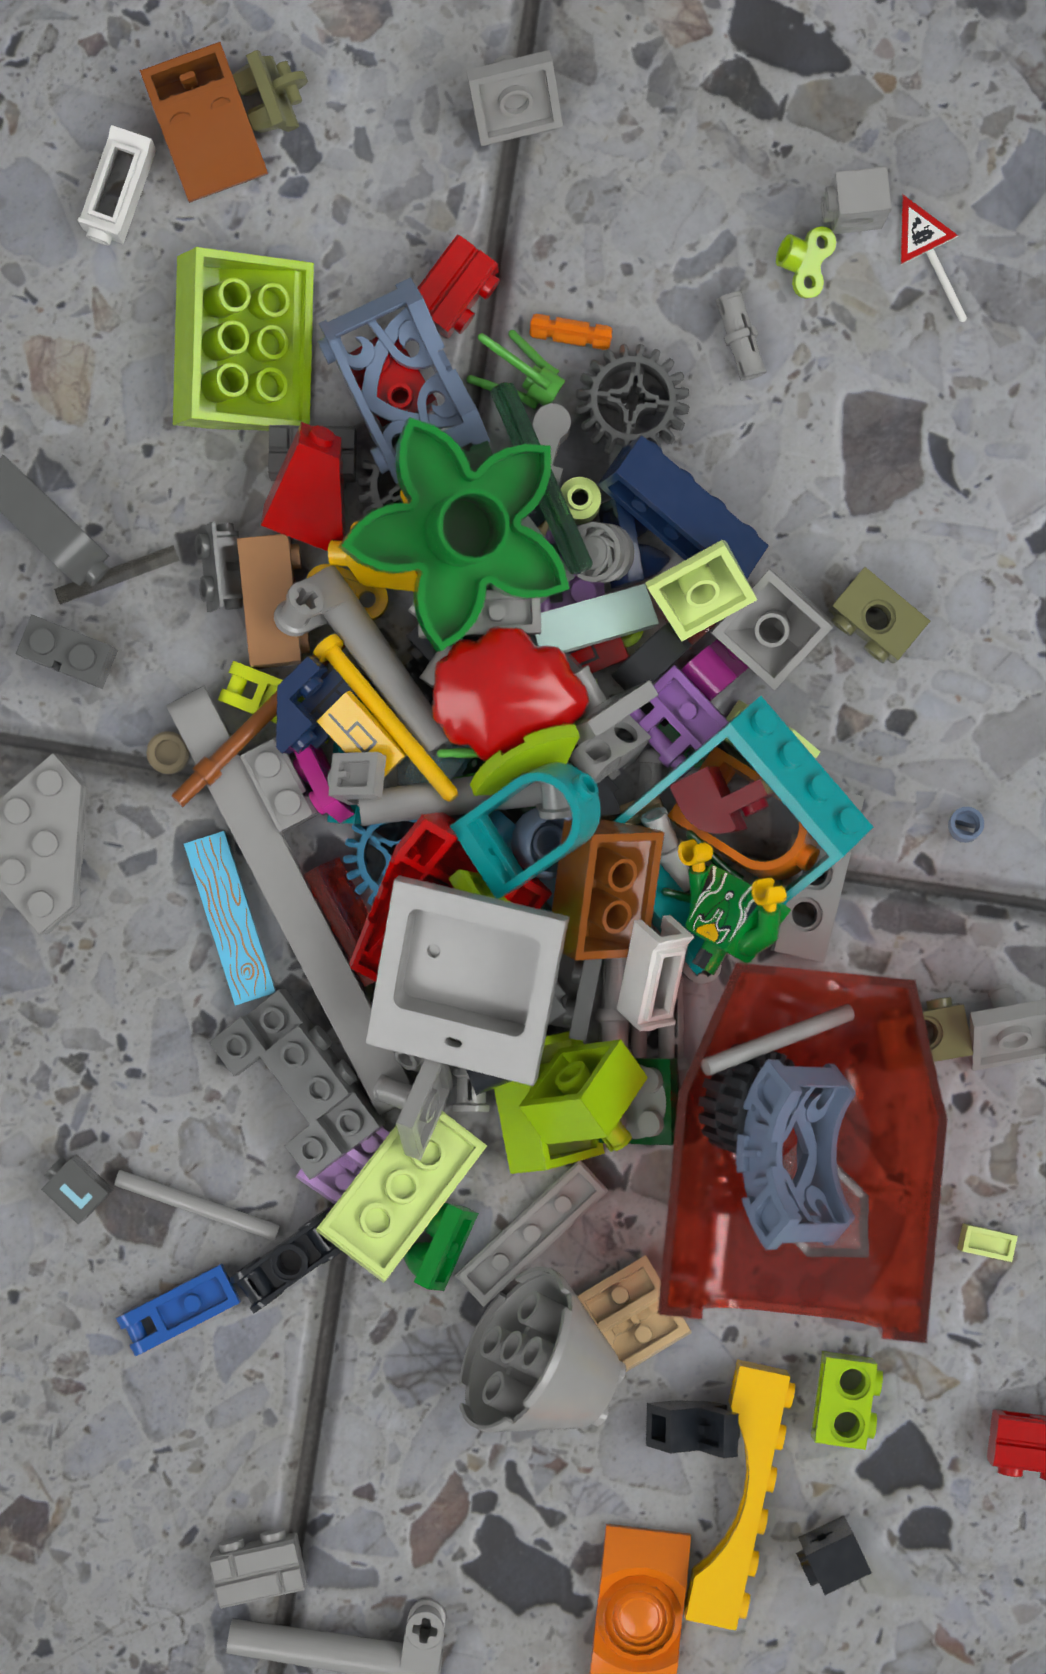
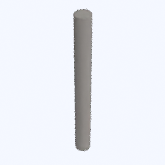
M849 1004L834 1008L701 1060V1068L707 1076L852 1021L855 1017L854 1010Z
M119 1170L114 1183L116 1187L272 1241L276 1240L280 1229L278 1224L123 1170Z

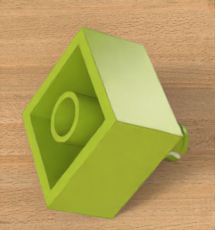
M621 1039L559 1048L535 1085L519 1105V1108L546 1145L601 1138L610 1152H613V1150L616 1152L624 1148L632 1138V1134L624 1127L620 1119L648 1079V1076Z

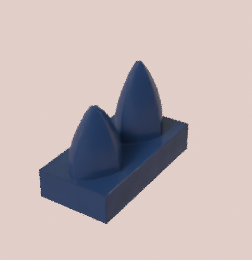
M614 499L600 504V523L614 524L624 529L632 539L635 551L633 564L628 573L620 580L611 581V589L628 587L659 573L670 561V557L653 546L638 544L637 537H640L649 529Z

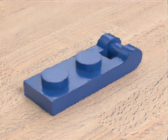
M221 1263L116 1317V1320L121 1330L126 1329L132 1340L129 1346L134 1356H138L239 1304L241 1299ZM148 1316L151 1317L157 1329L147 1334L141 1322L142 1319Z

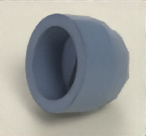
M961 807L949 819V832L953 839L958 842H972L982 833L984 818L975 808ZM955 824L975 828L974 833L958 829Z

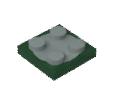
M635 1058L648 1076V1079L620 1119L624 1127L632 1134L628 1144L678 1145V1058ZM601 1138L599 1139V1143H604Z

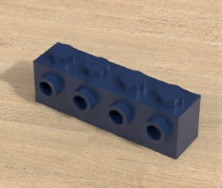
M642 435L621 449L597 484L684 560L721 540H725L746 579H748L769 546L758 536L754 528L741 522L727 509L723 501L715 496H711L695 482L694 477L688 471L679 468L663 454L662 449L657 444L647 440Z

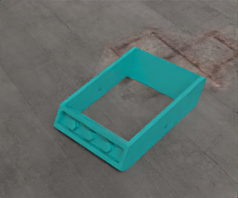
M759 696L612 821L626 824L631 817L725 738H728L827 853L810 870L805 871L784 888L787 892V897L782 903L785 905L843 858L874 827L765 699ZM660 864L652 924L661 933L663 916L671 915L686 929L685 923L689 916L690 904L662 895L661 890L663 888L684 891ZM690 932L694 939L688 944L685 962L697 975L704 971V969L693 964L692 961L704 940Z

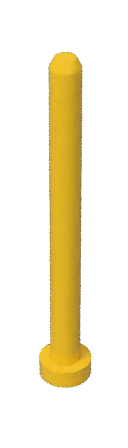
M332 634L322 640L314 649V655L320 662L329 661L439 795L448 802L455 800L458 797V790L344 654L341 650L344 642L337 634Z

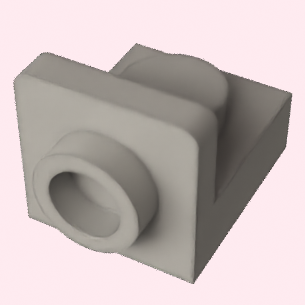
M379 752L333 753L332 765L327 777L329 786L328 796L348 805H357L358 799H382L387 756Z

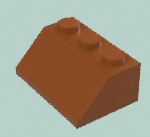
M600 819L593 836L558 861L552 913L569 917L563 954L575 961L627 958L634 921L642 920L651 928L664 839L663 831ZM564 820L561 845L570 834L572 820Z

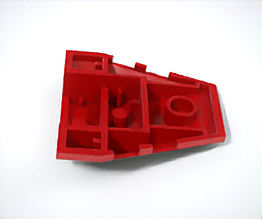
M443 812L422 814L395 847L350 959L349 966L351 969L375 982L377 981L393 884L398 876L455 889L449 878L460 869L479 873L457 839L456 834L450 828L457 820ZM534 877L504 897L511 903L540 909L552 895V892L539 879Z

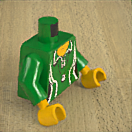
M694 839L681 842L678 847L680 861L686 866H692L688 869L691 894L689 916L685 924L687 930L704 940L692 963L715 975L727 953L747 964L757 954L774 944L778 940L779 926L791 909L782 903L787 897L786 890L782 886L773 887L774 879H758L754 881L753 885H750L713 864L710 867L706 866L705 862L709 861L713 854L712 847L705 842L697 844Z

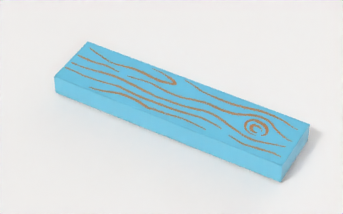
M226 831L184 843L235 1006L275 993L276 988Z

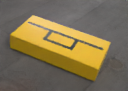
M351 691L345 692L317 720V723L345 753L379 752L387 756L384 778L407 756L379 721Z

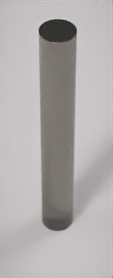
M171 545L109 568L106 575L94 586L89 585L86 581L80 587L76 583L71 582L55 588V594L61 605L180 560L175 546Z

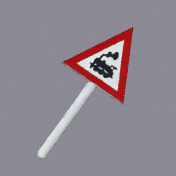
M903 195L901 265L926 253L959 321L965 322L967 316L934 251V248L959 237V235Z

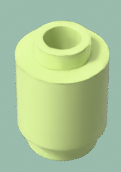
M574 477L566 481L561 487L558 497V508L562 517L572 524L582 525L589 523L597 516L601 504V492L596 483L586 477ZM574 493H584L588 496V501L584 505H576L571 497Z

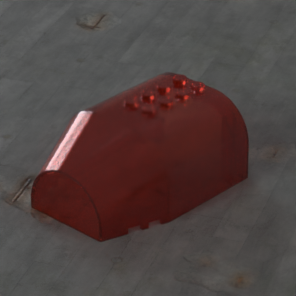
M736 962L679 1089L657 1315L702 1319L704 1309L738 1308L826 1317L873 1326L878 1329L882 1339L927 1344L948 1118L942 1100L936 1066L931 1053L928 1032L915 980ZM849 1004L854 1010V1020L774 1051L786 1055L788 1059L794 1062V1067L823 1068L825 1064H835L856 1091V1095L848 1106L840 1126L836 1152L837 1171L841 1189L850 1209L855 1215V1219L832 1246H825L822 1242L782 1243L778 1249L766 1250L757 1237L743 1204L742 1198H746L747 1194L743 1173H737L736 1153L711 1145L708 1142L709 1138L704 1137L701 1131L705 1125L699 1123L698 1114L704 1111V1107L698 1106L699 1096H705L707 1088L702 1087L704 1079H710L712 1076H707L703 1072L701 1062L706 1057L730 1049L731 1045L736 1043L742 1044L834 1008ZM792 1128L789 1136L783 1142L782 1164L792 1181L797 1172V1135L794 1128Z

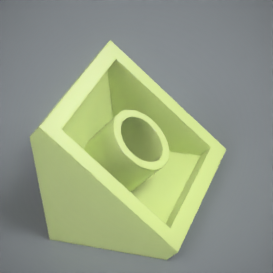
M725 540L717 542L645 582L648 590L681 641L757 601L750 584Z

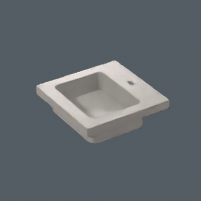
M398 876L393 884L366 1044L534 1086L538 1079L569 917ZM450 1038L458 1039L461 1042L451 1040Z

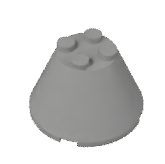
M541 1266L520 1273L515 1277L516 1281L520 1283L507 1295L499 1292L490 1303L477 1324L468 1344L459 1377V1386L465 1388L466 1404L461 1403L459 1405L463 1418L470 1426L487 1433L581 1429L589 1425L595 1427L602 1425L608 1417V1404L613 1397L616 1386L625 1377V1363L619 1361L616 1352L561 1274L548 1267Z

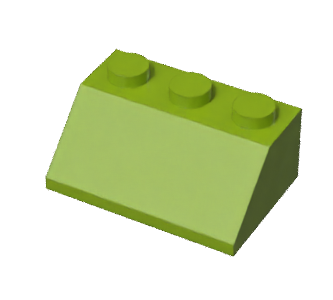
M570 1030L546 1035L538 1078L559 1048L584 1045L583 1041L569 1038ZM512 1081L494 1088L510 1174L545 1171L605 1154L603 1143H599V1139L546 1145L519 1108V1105L533 1086Z

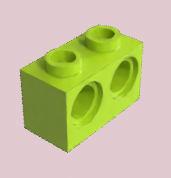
M822 1351L811 1428V1437L815 1443L866 1450L867 1439H874L877 1427V1413H872L871 1409L873 1396H880L883 1371L877 1370L878 1364L873 1358ZM850 1369L859 1370L862 1374V1380L856 1388L844 1389L840 1386V1378L845 1371ZM843 1412H851L856 1415L854 1427L846 1432L836 1430L834 1428L836 1417Z

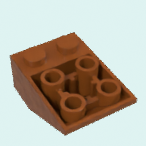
M221 42L140 70L189 203L268 174Z

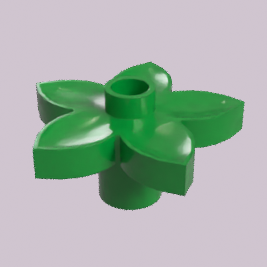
M411 417L405 421L397 443L395 458L397 480L408 503L386 505L372 511L351 528L338 546L358 564L376 572L398 574L415 570L418 573L413 594L414 610L422 632L437 652L443 651L461 639L476 623L484 606L486 585L505 596L518 599L544 598L570 589L564 565L554 547L541 534L521 524V519L526 517L539 504L546 492L551 474V445L523 444L505 448L486 458L474 471H471L463 450L451 436L434 425Z

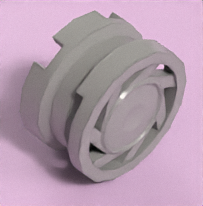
M589 522L579 526L570 536L566 549L568 565L576 576L584 581L602 583L620 580L625 576L633 564L635 553L632 539L624 529L618 525Z

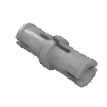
M736 291L723 295L715 301L727 334L724 336L726 346L731 347L740 380L747 381L762 376L767 371L756 341L758 336L757 329L751 325L742 292Z

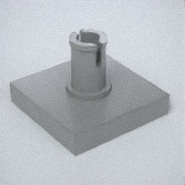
M549 50L518 58L511 55H503L498 57L493 64L466 70L481 146L563 127L553 60Z
M588 665L575 671L574 673L586 686L589 697V704L585 714L574 723L580 735L576 745L597 737L658 696L651 681H646L606 698L590 672Z
M1001 984L991 988L988 991V998L991 1001L992 1009L970 1012L969 1033L973 1055L968 1056L972 1071L1046 1058V999L1018 1004L1012 985Z
M425 1059L413 1086L381 1074L373 1090L372 1098L374 1101H380L402 1109L396 1124L404 1154L420 1161L454 1087L448 1064Z

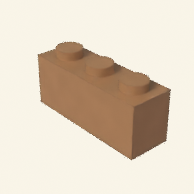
M283 534L238 538L237 545L250 666L254 669L299 665L304 661L303 654L311 652L309 632L302 636H289L283 633L274 622V612L277 606L286 600L289 588L296 583L295 569H302L299 543L292 544L291 537Z

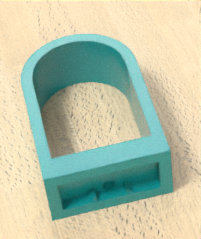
M549 763L516 778L453 823L450 828L456 834L457 839L494 897L500 899L526 884L593 836L598 827L601 814L598 787L590 775L581 772L571 765ZM542 781L556 787L567 799L572 812V828L568 838L562 845L523 871L488 814L533 782Z

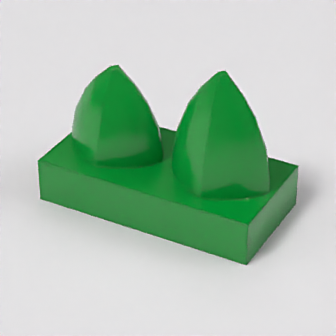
M449 1203L442 1205L424 1229L427 1234L433 1237L432 1242L414 1243L403 1257L409 1270L416 1276L414 1283L428 1290L445 1291L479 1213L465 1206Z

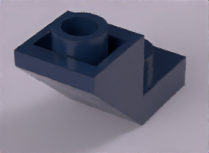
M308 656L277 686L276 748L282 754H291L294 750L300 754L317 738L314 731L320 725L317 723V719L298 700L301 696L305 699L309 698L324 683L321 676L328 669L317 657Z

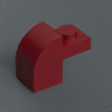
M718 766L705 767L670 785V789L685 818L698 829L714 834L738 832L747 829L740 812L743 811L745 817L754 815L769 807L767 799L776 795L763 779H759L731 793Z

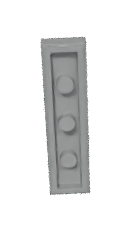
M582 1160L575 1162L456 1272V1278L484 1307L609 1190Z

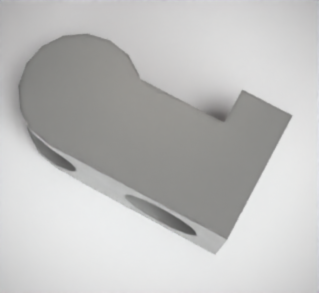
M550 403L542 406L537 411L526 444L551 445V474L548 485L559 488L563 476V468L553 465L559 445L570 434L571 418L565 407Z
M628 715L597 737L580 743L571 754L569 760L581 772L590 775L597 784L611 772L614 773L621 767L625 769L633 764L651 739V736ZM621 728H624L632 734L634 742H624L616 735Z

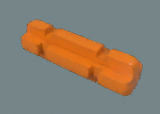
M536 313L531 318L529 333L532 338L546 340L547 337H552L554 342L586 347L587 343L592 344V348L607 350L611 345L613 330L612 327L596 324L595 327L589 326L590 322L556 317V320H550L549 315Z

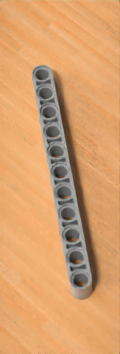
M205 685L166 705L196 764L204 756L209 758L231 736L222 715ZM239 752L221 770L223 775L214 784L208 786L370 1100L381 1116L396 1107L373 1100V1090L379 1076L385 1074L387 1077L412 1086L413 1082L406 1069L397 1062L394 1051L366 1044L372 1003L355 971L350 968V961L284 834L278 831L240 758L242 754Z

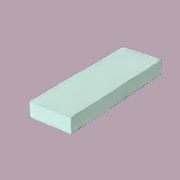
M646 584L542 612V633L540 635H530L535 646H556L564 653L655 628L659 621Z

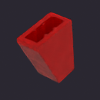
M301 422L264 503L261 526L328 551L331 540H343L345 538L346 520L341 437L336 436L326 427L320 425L311 426Z

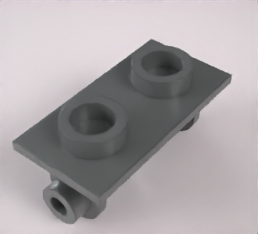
M210 522L199 528V534H197L195 539L196 555L199 560H202L203 576L200 578L199 590L202 601L206 602L207 612H213L224 607V602L226 610L242 608L241 600H243L240 570H227L226 563L239 562L237 545L239 532L234 531L233 523L218 524L216 531L215 522Z

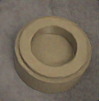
M165 731L158 733L150 740L147 746L148 762L156 771L163 774H175L182 771L190 760L191 754L183 738L175 732Z

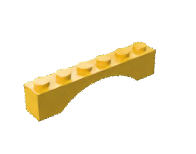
M739 1359L736 1361L728 1402L732 1411L739 1413V1427L744 1441L746 1460L744 1490L737 1513L724 1537L704 1559L692 1567L683 1609L685 1620L736 1631L739 1618L746 1619L750 1593L745 1592L748 1576L755 1577L759 1562V1551L754 1550L757 1534L764 1535L768 1520V1509L763 1508L766 1492L773 1493L777 1478V1467L772 1466L775 1450L782 1451L786 1436V1425L781 1424L784 1408H791L795 1394V1383L789 1382L790 1375L785 1369Z

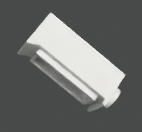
M111 125L83 211L78 218V223L87 232L86 237L107 246H110L111 241L124 244L157 150L151 138ZM120 150L132 154L134 157L113 217L97 211L118 151Z
M671 915L663 916L661 936L644 921H634L617 1010L639 1031H653L656 1028L671 1026L676 1023L672 1018L687 947L694 939V936Z

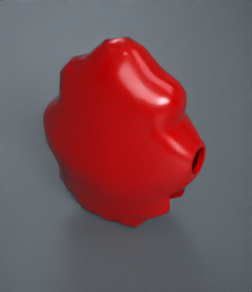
M494 626L489 628L486 634L482 635L477 641L459 640L453 645L449 653L435 665L432 718L442 727L451 743L469 745L477 756L485 762L499 750L505 754L525 743L523 737L554 726L573 725L585 714L589 704L587 688L571 670L567 655L556 646H535L522 628Z

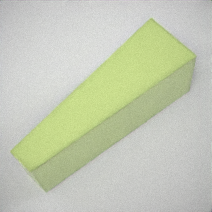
M963 1223L957 1249L962 1252L1012 1262L1018 1236Z

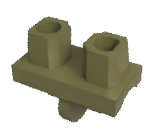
M259 50L247 54L246 57L249 63L236 71L233 77L242 95L248 97L260 91L264 103L248 110L247 114L254 131L265 133L279 128L290 132L300 127L292 106L303 101L298 89L304 87L308 82L305 72H292L288 61H282L276 65L273 56H262Z

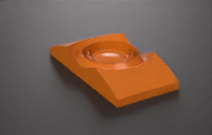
M606 1524L589 1674H677L682 1617L687 1590L691 1533Z

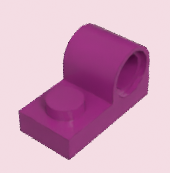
M716 639L687 663L681 671L711 701L749 667L722 642Z

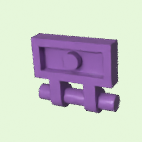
M675 665L653 685L658 696L650 700L655 708L647 715L640 708L630 714L651 736L649 740L650 745L661 755L658 759L666 768L671 766L673 769L686 759L683 754L691 746L695 750L698 749L729 722ZM665 718L681 734L674 743L657 727ZM694 765L681 775V778L687 775L694 768Z

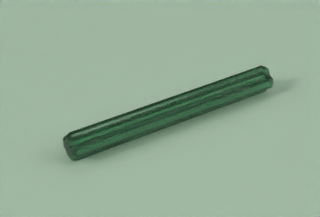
M502 382L492 388V399L513 446L523 444L541 445L514 384ZM551 469L547 489L539 505L569 573L579 575L589 570L593 562Z

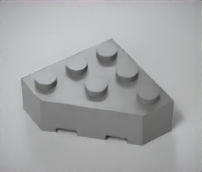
M55 753L47 757L0 798V890L39 935L49 934L79 908L81 896L80 878L84 855V824L89 787L64 758Z

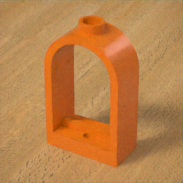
M718 747L712 749L699 769L701 770L708 766H718L726 784L729 783L735 773L751 783L762 779L755 770ZM777 795L773 796L774 798L781 801ZM677 802L668 814L669 819L686 832L692 830L700 839L709 844L712 849L761 879L784 880L798 874L802 870L808 871L814 866L820 855V849L817 848L818 843L800 822L797 839L786 854L772 861L758 862L745 857L708 832L692 825L681 812Z

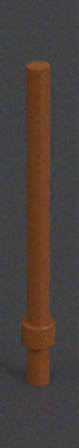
M327 660V661L322 662V663H323L325 666H327V665L329 664V661ZM277 691L209 758L204 756L192 768L194 773L171 795L182 808L206 784L208 786L214 784L223 775L221 770L277 715Z

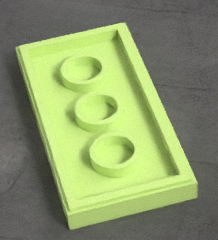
M442 1111L420 1161L404 1154L396 1124L316 1228V1231L384 1283L487 1145Z

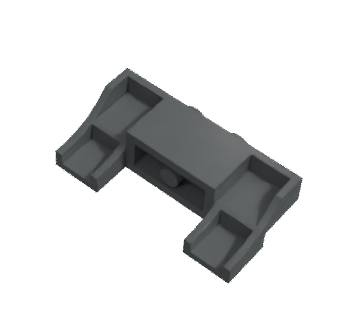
M286 988L277 990L249 1014L238 1018L209 1042L233 1076L240 1075L259 1059H262L310 1125L284 1145L309 1180L318 1176L330 1165L386 1125L385 1121L355 1082L358 1078L354 1069L345 1060L337 1058L330 1048L332 1041L328 1034L320 1026H314Z

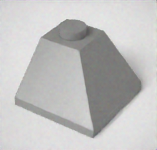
M769 569L752 587L757 601L724 618L711 633L775 691L833 628L834 622L803 593Z

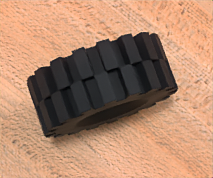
M736 1043L734 1045H731V1048L738 1046L740 1044ZM771 1051L714 1073L710 1079H704L702 1087L707 1089L705 1096H699L698 1106L704 1107V1111L698 1114L699 1123L705 1125L701 1130L703 1136L709 1138L708 1142L711 1145L736 1153L737 1135L744 1133L748 1110L743 1109L744 1103L756 1076L768 1059L779 1060L783 1066H795L791 1059H788L782 1053Z

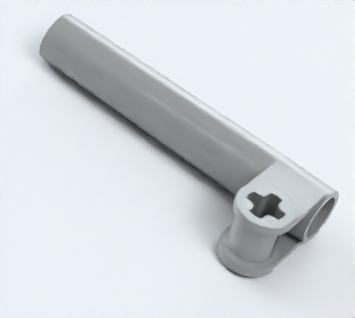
M335 566L326 567L315 575L296 582L289 588L286 600L280 603L274 612V622L283 633L294 637L302 636L313 629L329 623L389 708L431 758L437 755L439 749H446L452 744L446 737L442 727L432 718L431 704Z
M474 776L450 779L458 790V797L452 802L445 801L429 782L383 788L382 799H359L361 823L364 826L417 820L422 814L443 812L449 816L467 814L493 795L474 796L470 787ZM542 781L533 782L495 809L504 810L536 806L539 817L543 819H562L572 816L571 808L565 796L553 785Z
M430 1598L415 1602L408 1614L403 1643L232 1619L226 1652L227 1654L345 1674H440L444 1653L442 1645L446 1625V1612L438 1601ZM422 1618L431 1620L430 1629L421 1628Z

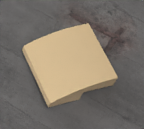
M646 1255L577 1296L616 1352L619 1361L625 1363L626 1372L692 1333Z

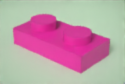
M311 744L300 754L294 750L297 758L292 761L300 777L305 782H309L313 790L309 793V798L321 815L328 813L339 823L353 816L354 812L350 805L328 796L329 786L327 777L331 766L322 748L316 749Z

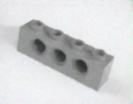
M844 792L861 811L865 797ZM791 834L787 852L795 843L798 834ZM817 844V848L820 849V855L817 859L819 861L827 853ZM852 849L824 872V878L818 885L813 886L809 884L785 904L791 910L779 926L778 940L772 944L771 951L820 963L825 962ZM802 871L790 878L780 880L778 886L786 888L802 874ZM800 902L808 903L814 910L813 921L805 927L798 926L792 918L793 908Z

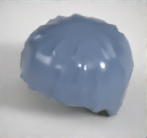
M537 808L523 814L516 822L511 840L512 851L519 865L526 870L561 845L564 820H572V816L562 819H543L539 817ZM558 862L537 875L536 878L547 880L556 878Z

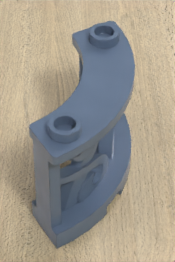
M411 277L395 284L397 289L329 322L324 320L318 323L324 338L317 342L327 363L331 364L336 361L351 396L376 445V448L370 450L381 474L389 471L396 484H398L395 468L396 452L393 449L392 440L395 436L401 434L405 421L410 417L434 425L439 429L449 428L443 432L451 436L460 448L469 443H472L474 446L487 440L490 442L479 412L456 369H452L443 350L445 346L424 298ZM405 307L388 324L385 330L376 321V319ZM368 324L378 338L375 347L367 338L356 336V340L362 345L363 349L360 354L351 355L345 349L341 336ZM399 339L400 345L405 350L407 342L415 341L420 349L416 356L407 357L396 348L395 343ZM388 354L397 363L406 368L416 370L433 368L435 375L431 376L424 383L419 392L417 402L418 413L398 409L377 397L379 378ZM351 369H366L362 392ZM432 393H440L445 399L444 403L440 406L432 404L434 414H427L426 401L428 396ZM372 413L392 422L385 428L383 434Z
M768 1059L756 1076L744 1103L743 1109L748 1110L744 1133L737 1135V1173H743L747 1197L742 1198L747 1216L757 1237L766 1250L778 1249L782 1243L822 1242L825 1246H832L855 1219V1215L850 1209L841 1189L837 1171L836 1152L840 1126L848 1106L856 1095V1091L835 1064H825L823 1068L783 1066L779 1060ZM792 1128H794L797 1135V1172L793 1181L782 1164L783 1142L789 1136Z

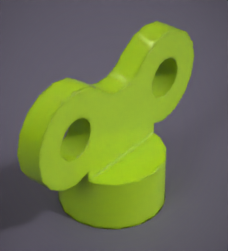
M828 227L812 228L807 233L805 240L788 234L778 248L776 265L795 273L792 279V286L795 293L801 298L809 299L816 297L823 289L824 279L821 273V265L823 260L834 252L837 242L834 233ZM819 236L822 237L825 242V245L822 249L819 248L816 243L817 238ZM805 277H809L812 280L810 289L804 285Z

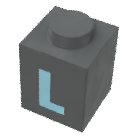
M78 1155L73 1156L68 1161L63 1157L58 1159L44 1174L49 1181L41 1189L78 1225L85 1221L114 1190Z

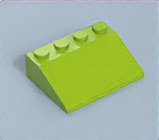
M195 247L177 256L173 425L206 429L269 431V425L300 426L301 422L310 425L314 263Z

